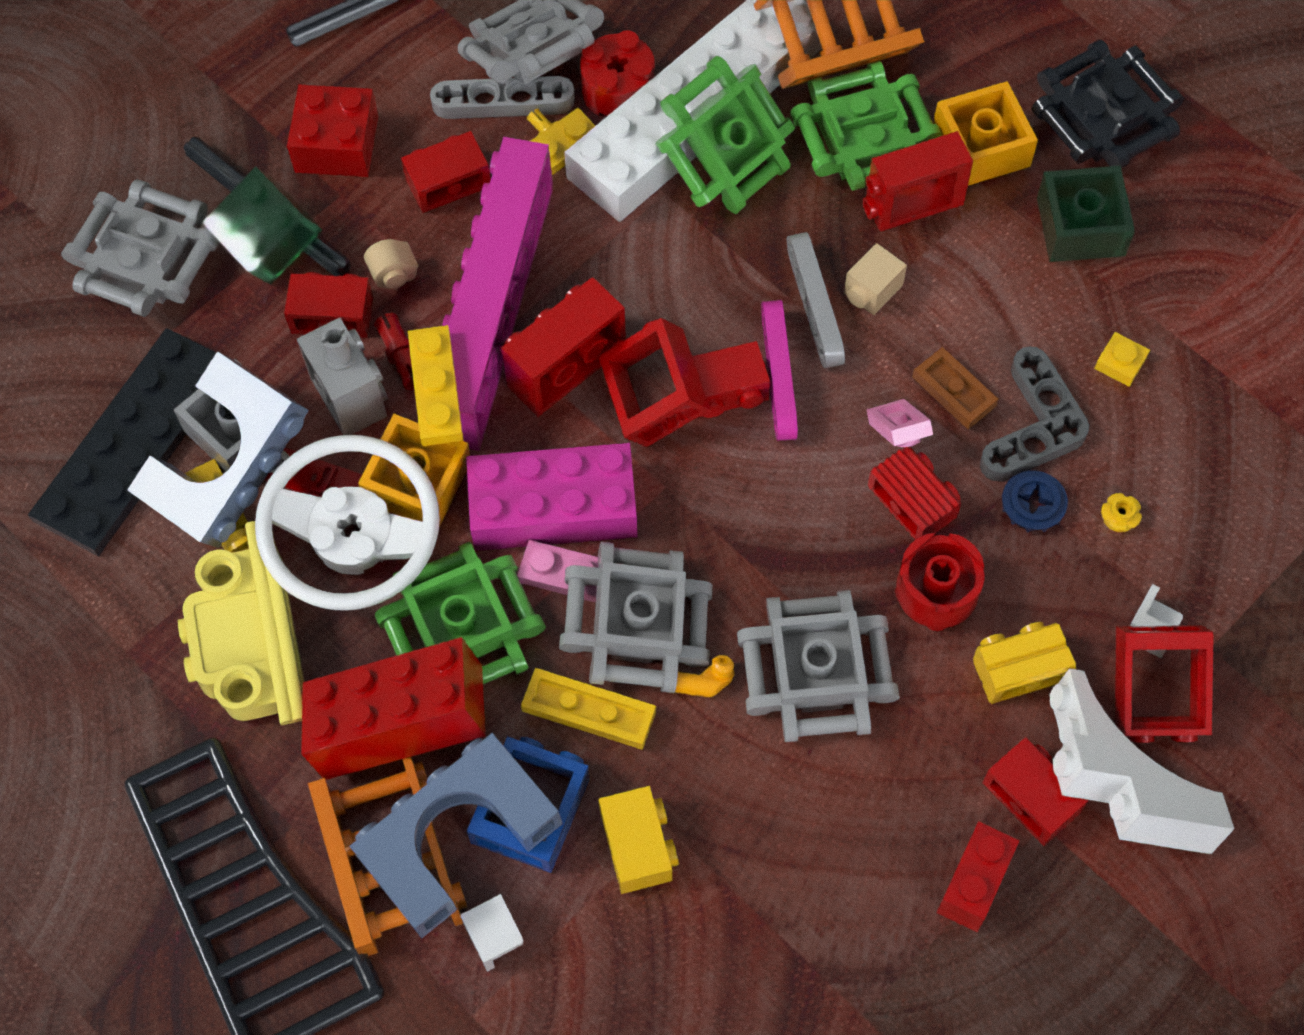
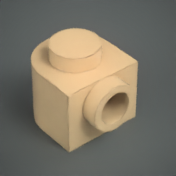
M382 240L370 246L364 254V260L373 280L380 288L397 290L406 281L410 282L415 278L417 268L419 267L408 242Z

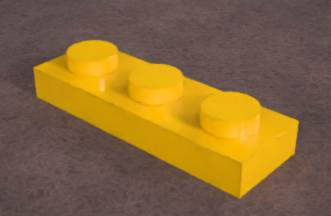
M449 326L409 330V347L422 446L464 441Z
M535 668L521 704L522 712L641 750L644 748L656 714V705Z

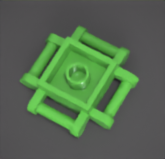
M715 56L706 64L707 69L675 95L669 94L660 101L663 112L674 121L677 127L663 135L655 144L662 154L666 153L693 193L691 199L697 207L704 206L721 193L722 201L726 208L732 213L737 214L746 206L745 201L776 175H783L790 169V162L781 146L786 143L784 138L795 129V126L789 117L785 118L771 97L760 79L761 72L756 64L744 68L735 76L727 62L722 57ZM717 80L723 89L707 98L692 112L688 113L685 106ZM683 140L687 141L712 179L707 185L704 184L679 144ZM767 159V164L740 187H736V184Z
M880 61L869 63L867 68L825 80H822L821 77L808 80V89L814 104L801 103L796 105L790 111V116L794 125L799 126L813 158L811 164L815 174L823 177L839 172L842 180L847 179L852 191L865 188L866 176L870 174L872 158L943 136L940 127L937 124H933L918 91L920 84L914 74H907L900 77L896 82L888 84L884 67ZM870 82L873 86L872 89L829 100L827 94ZM900 99H906L920 130L919 132L911 134L908 128V116ZM815 122L818 123V126L821 130V133L831 154H828L826 152V149L814 124Z
M470 541L458 546L459 551L426 564L416 579L401 591L402 599L380 608L375 613L377 623L380 628H385L396 655L413 651L400 622L402 618L409 615L412 616L425 647L462 637L477 658L504 647L508 656L482 666L483 685L513 671L516 674H520L528 670L527 662L517 641L523 638L535 637L546 629L542 617L539 614H535L516 574L518 567L513 556L505 555L482 564ZM501 579L519 617V621L510 624L491 580Z

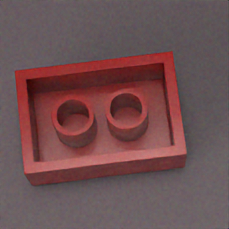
M593 277L583 285L578 284L571 288L561 302L553 308L544 309L530 326L522 332L517 331L505 341L504 346L501 347L507 387L537 417L542 415L602 367L598 356L611 349L614 343L626 339L625 307Z

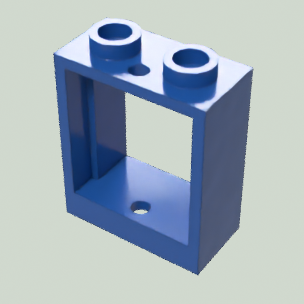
M507 736L503 746L514 759L516 758L571 778L558 809L563 824L547 836L546 841H541L527 852L507 827L489 821L492 811L478 805L467 829V834L471 844L552 873L590 780L588 765L584 764V760L573 753L561 751L558 755L544 750V746L534 739L520 737L517 740Z

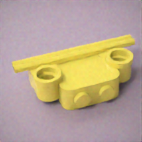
M250 521L245 524L249 549L234 553L227 550H213L200 558L195 568V578L203 591L192 593L184 601V618L178 619V629L182 643H188L190 656L184 658L185 672L189 682L197 681L203 692L208 697L217 699L228 714L236 720L248 721L279 714L282 726L302 721L304 676L288 592L276 582L265 567L257 546L255 521Z

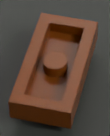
M943 347L913 371L912 378L968 430L997 406L999 399Z

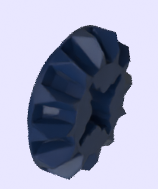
M1024 471L1013 476L1005 485L1001 496L1003 503L1002 512L1007 513L1012 525L1018 524L1024 527L1027 533L1032 530H1042L1045 533L1050 527L1059 525L1068 506L1067 494L1061 483L1053 476L1041 471ZM1038 490V502L1042 505L1038 506L1037 511H1034L1033 514L1030 513L1029 503L1026 500H1029L1034 491Z

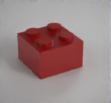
M298 84L287 142V149L295 173L369 177L379 116L373 89Z

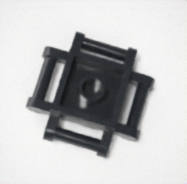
M1098 39L1089 44L1086 51L1055 68L1047 67L1038 72V83L1047 95L1040 97L1032 105L1031 111L1038 119H1044L1071 150L1070 156L1077 164H1081L1090 158H1093L1095 162L1104 159L1113 170L1117 171L1127 166L1131 158L1163 140L1168 142L1180 135V127L1173 117L1166 115L1178 109L1184 102L1185 97L1177 89L1172 90L1144 59L1145 53L1137 45L1129 48L1121 57L1115 60L1110 54L1108 45L1103 40ZM1093 63L1095 64L1092 67L1077 74L1074 77L1073 83L1069 86L1064 87L1060 83V81L1068 78L1069 76L1077 73L1078 71L1086 68L1087 66ZM1133 69L1159 97L1160 101L1154 103L1127 72Z

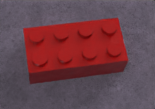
M462 637L303 682L301 755L326 780L486 736L482 664Z

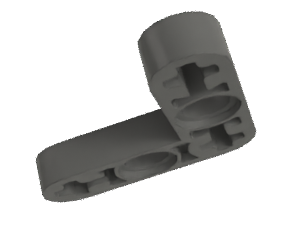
M1029 346L1017 351L1011 366V374L1039 421L986 445L980 459V469L985 477L992 481L1008 480L1021 472L1031 470L1077 450L1083 445L1088 435L1089 423L1086 416L1047 354L1037 347ZM1027 361L1030 366L1037 365L1036 373L1034 374L1031 368L1023 369L1024 362ZM1036 377H1037V379H1038L1039 382L1036 383V385H1034L1035 380H1036ZM1043 391H1052L1059 396L1060 403L1048 406L1042 403L1039 394ZM1065 424L1069 429L1077 428L1075 436L1070 432L1059 434ZM1058 435L1056 443H1054L1053 437ZM1028 438H1037L1044 443L1045 450L1038 454L1031 453L1024 447L1023 442ZM1013 448H1015L1016 454L1011 456ZM993 455H996L999 459L1009 457L1005 467H1002L1000 463L992 464Z

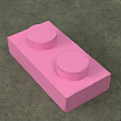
M905 399L867 409L869 425L894 446H914L920 443L921 438L933 435L930 419Z
M529 540L517 576L522 584L567 595L568 584L564 581L565 569L573 565L598 568V557ZM585 586L584 600L596 603L597 586Z

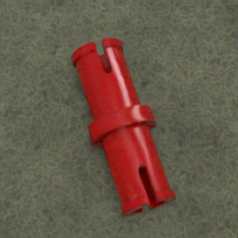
M386 313L385 315L391 327L387 328L382 316L376 319L374 326L386 346L385 355L388 361L395 365L403 387L406 390H414V382L411 378L413 372L409 339L404 333L398 315L396 313Z

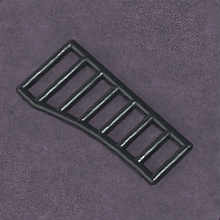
M209 738L125 780V790L231 1035H251L245 1021L246 1019L353 965L363 989L274 1035H314L383 998L384 988L368 954H358L351 934L310 893L278 852L253 810L219 739ZM209 758L218 779L153 809L145 788ZM226 794L236 815L171 847L169 846L161 825ZM245 830L257 851L186 885L178 867V862ZM266 865L281 884L204 924L194 903L195 900ZM292 899L310 917L220 963L211 943L212 939ZM321 932H324L341 949V951L237 1003L228 979Z

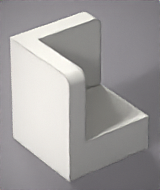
M1152 584L1130 626L1179 625L1183 615L1154 600L1160 587ZM1166 650L1146 651L1152 653L1153 655L1159 658H1162Z
M501 894L460 915L487 972L495 968L493 960L518 948L524 942Z

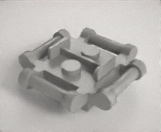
M518 0L484 20L478 18L469 23V28L474 38H463L458 44V53L467 61H475L486 69L487 75L496 82H503L513 76L525 85L580 54L582 49L593 44L594 37L592 31L602 25L604 13L598 7L590 4L586 5L579 0ZM565 10H568L578 18L572 21L567 17Z
M139 179L132 182L125 203L106 192H99L93 201L95 207L74 241L67 243L61 252V256L67 262L84 269L78 271L75 275L73 290L83 295L91 293L131 308L134 314L143 317L150 313L156 302L163 304L168 299L177 303H184L190 294L188 288L208 253L214 251L220 242V237L215 232L207 228H200L208 212L207 204L196 199L190 202L153 189L148 182ZM147 202L186 217L180 223L142 208ZM97 234L95 242L98 247L93 254L86 252Z
M601 541L598 551V568L573 565L565 569L564 581L568 584L565 633L560 635L559 649L568 653L592 652L589 674L590 684L603 685L604 681L660 687L661 692L674 693L677 685L678 662L698 668L709 665L710 651L706 649L708 601L712 599L713 585L707 581L686 579V572H683L684 554L682 551L670 550L669 554L617 548L614 547V543ZM586 585L597 586L593 634L581 633ZM685 597L692 600L689 646L682 645ZM607 654L612 655L614 660L652 663L653 660L663 661L662 670L610 665L606 664Z
M850 590L837 591V596L780 601L779 597L766 598L769 626L749 627L737 632L738 645L743 648L749 691V698L745 700L747 714L760 716L774 711H781L784 742H796L798 737L853 731H856L857 735L871 734L868 702L890 703L900 698L898 684L893 683L885 635L889 631L887 617L883 615L857 617V613L853 608ZM862 634L869 636L876 684H867L860 639ZM772 643L778 693L766 694L760 652L762 644ZM845 704H853L854 714L796 720L795 709H801L802 712L841 709Z

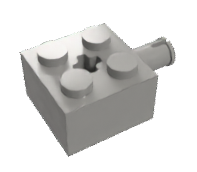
M338 318L297 338L309 377L343 435H352L387 417L383 402L388 400V395L380 382L383 380L382 374L373 359L367 361L362 352L365 350V347L354 328L348 331L341 318Z
M198 389L176 407L174 412L184 432L227 472L235 462L240 450L241 431L238 421L229 409ZM284 450L281 453V460L272 473L290 457Z

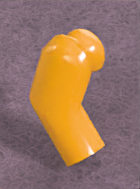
M719 655L712 659V665L700 675L678 672L675 693L708 698L717 695L732 682L735 675L734 662L728 656Z

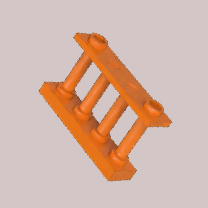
M757 0L753 4L755 11L772 6L774 8L791 59L788 61L789 67L777 75L782 89L806 83L808 80L818 77L823 78L905 54L924 43L920 28L906 32L904 27H900L891 0H875L886 33L883 34L884 38L874 41L873 36L868 35L857 0H841L855 40L852 43V48L843 50L842 46L836 43L822 0H806L823 49L820 52L821 57L810 59L809 54L804 53L787 3L794 0Z
M412 757L403 759L406 771L341 793L339 789L331 791L325 778L308 783L354 947L358 954L367 953L370 956L379 953L375 939L382 937L381 932L409 922L398 908L377 915L375 911L367 913L363 897L370 895L369 890L378 888L380 885L369 872L363 873V870L355 872L351 856H354L355 853L350 848V845L356 841L355 837L359 831L353 833L351 829L343 831L339 816L346 814L345 809L408 788L412 789L414 795L426 786L428 778L423 763L421 761L414 764ZM431 822L425 831L431 851L423 853L422 860L428 870L436 868L442 888L457 908L451 915L454 925L458 926L463 924L460 910L468 906L460 882L451 884L435 829Z

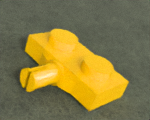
M538 108L534 109V113L531 111L527 116V120L539 132L530 141L549 144L552 175L566 166L564 152L595 127L579 108L553 123H550Z

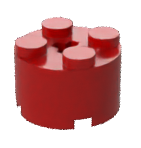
M626 30L617 34H608L594 40L593 44L582 49L580 61L582 96L586 106L598 116L599 113L608 116L655 77L654 55L648 45L640 40L635 32Z
M930 533L917 538L906 549L897 577L895 594L901 608L912 620L932 631H943L946 628L962 623L974 611L984 585V562L978 549L964 537L951 533L949 536Z

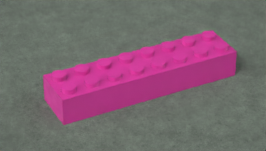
M503 137L500 151H494L490 163L492 178L490 183H484L481 192L482 212L481 215H475L473 218L471 237L474 239L471 248L466 247L462 256L461 269L464 273L461 281H455L451 296V302L454 304L451 315H445L442 326L448 325L450 331L464 442L468 443L469 449L476 451L481 449L504 366L501 347L504 346L509 336L513 334L553 191L549 144Z

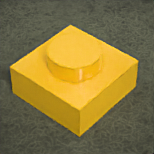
M1115 332L1097 360L1094 369L1130 387L1147 359L1150 349Z

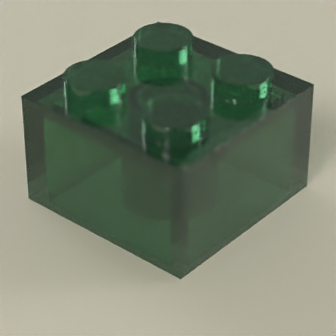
M256 166L203 221L207 228L249 273L270 285L323 230L275 179Z
M1121 166L1044 172L1037 195V202L1049 262L1126 256L1135 228Z

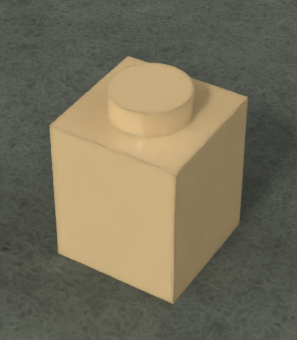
M876 243L847 272L844 294L847 295L853 305L858 308H864L872 315H875L903 286L907 265Z

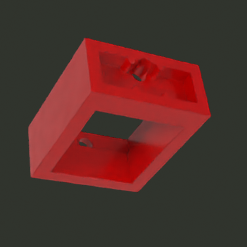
M956 131L872 158L870 174L866 176L867 194L863 198V207L868 219H874L880 232L964 205L974 161L959 132Z
M663 318L648 322L642 330L627 339L614 343L611 349L598 356L624 438L648 447L711 410L684 330ZM662 348L676 391L645 410L640 411L627 369Z
M1202 625L1116 626V727L1125 736H1128L1131 742L1138 743L1154 742L1155 736H1171V740L1177 742L1198 741V735H1212L1213 631ZM1191 649L1190 716L1132 717L1133 650Z

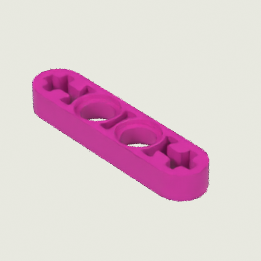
M782 300L762 301V328L767 370L770 379L775 437L777 441L796 440L798 435L797 414Z

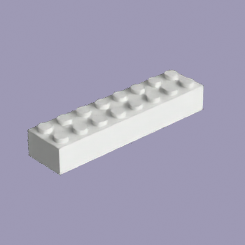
M746 0L564 153L567 179L618 222L627 217L678 173L666 153L662 154L655 144L663 135L677 127L674 121L663 112L660 101L669 94L675 95L707 69L706 64L715 56L722 57L735 76L744 68L756 64L761 72L760 79L769 93L780 85L777 75L789 67L788 61L791 59L773 6L755 11L753 4L757 0ZM804 0L787 2L804 53L809 54L811 59L822 49L808 4ZM716 80L685 106L688 113L692 112L707 98L723 89L720 83ZM683 140L679 145L691 162L696 155L687 141Z

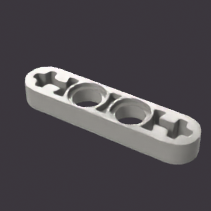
M561 76L537 77L525 85L516 78H509L503 82H496L493 79L449 80L437 83L430 92L433 112L445 119L528 116L531 111L534 113V109L537 108L543 115H558L570 111L575 103L572 82ZM519 91H525L531 95L530 99L525 102H516L511 97ZM537 92H542V100H538ZM555 92H562L561 98L555 99ZM480 93H490L494 96V99L487 104H480L474 100ZM463 95H467L468 103H463ZM445 97H452L450 103H443Z
M807 232L787 236L789 260L823 368L843 365L845 363V352L842 338L810 236Z

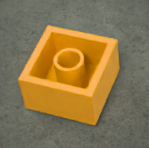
M1008 81L937 102L933 124H937L940 127L943 136L958 131L974 161L968 186L1031 167L1038 139Z
M393 414L380 440L391 443L405 451L427 474L437 496L440 527L467 472L466 456H470L469 445L467 442L457 441L422 446L419 423ZM372 455L358 482L359 487L373 492L383 499L389 512L423 522L421 501L408 476L390 461L377 455Z

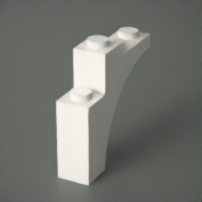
M1068 669L1049 694L1050 705L1054 710L1059 728V738L1063 743L1062 749L1056 753L1053 759V770L1058 778L1062 795L1109 803L1110 815L1114 820L1119 840L1212 854L1234 830L1223 793L1193 784L1168 771L1144 754L1126 738L1105 713L1089 685L1085 671Z

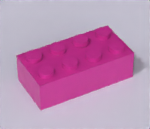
M630 443L466 456L470 532L475 551L527 547L529 540L552 545L638 537Z

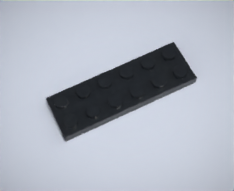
M166 328L28 513L32 522L99 557L140 500L129 492L128 488L149 456L167 462L186 436L174 409L199 389L196 387V384L211 363L216 352Z

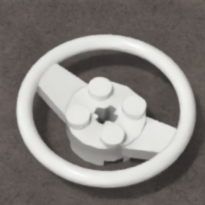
M340 435L313 442L292 454L276 469L268 480L259 499L256 511L255 535L257 546L263 563L271 576L291 595L308 604L325 609H362L394 597L409 586L424 569L437 541L440 521L439 506L436 493L427 474L405 451L384 440L369 436ZM348 451L370 453L395 464L408 476L421 501L423 522L390 514L383 499L362 487H331L323 493L322 497L283 488L300 469L320 457ZM272 524L311 543L316 554L323 560L324 564L341 574L358 575L364 573L363 570L373 567L379 561L382 563L384 560L410 559L397 574L374 588L356 593L322 591L299 580L284 565L274 544ZM351 524H357L358 528L361 529L359 532L353 531L350 537H345L346 535L343 531Z

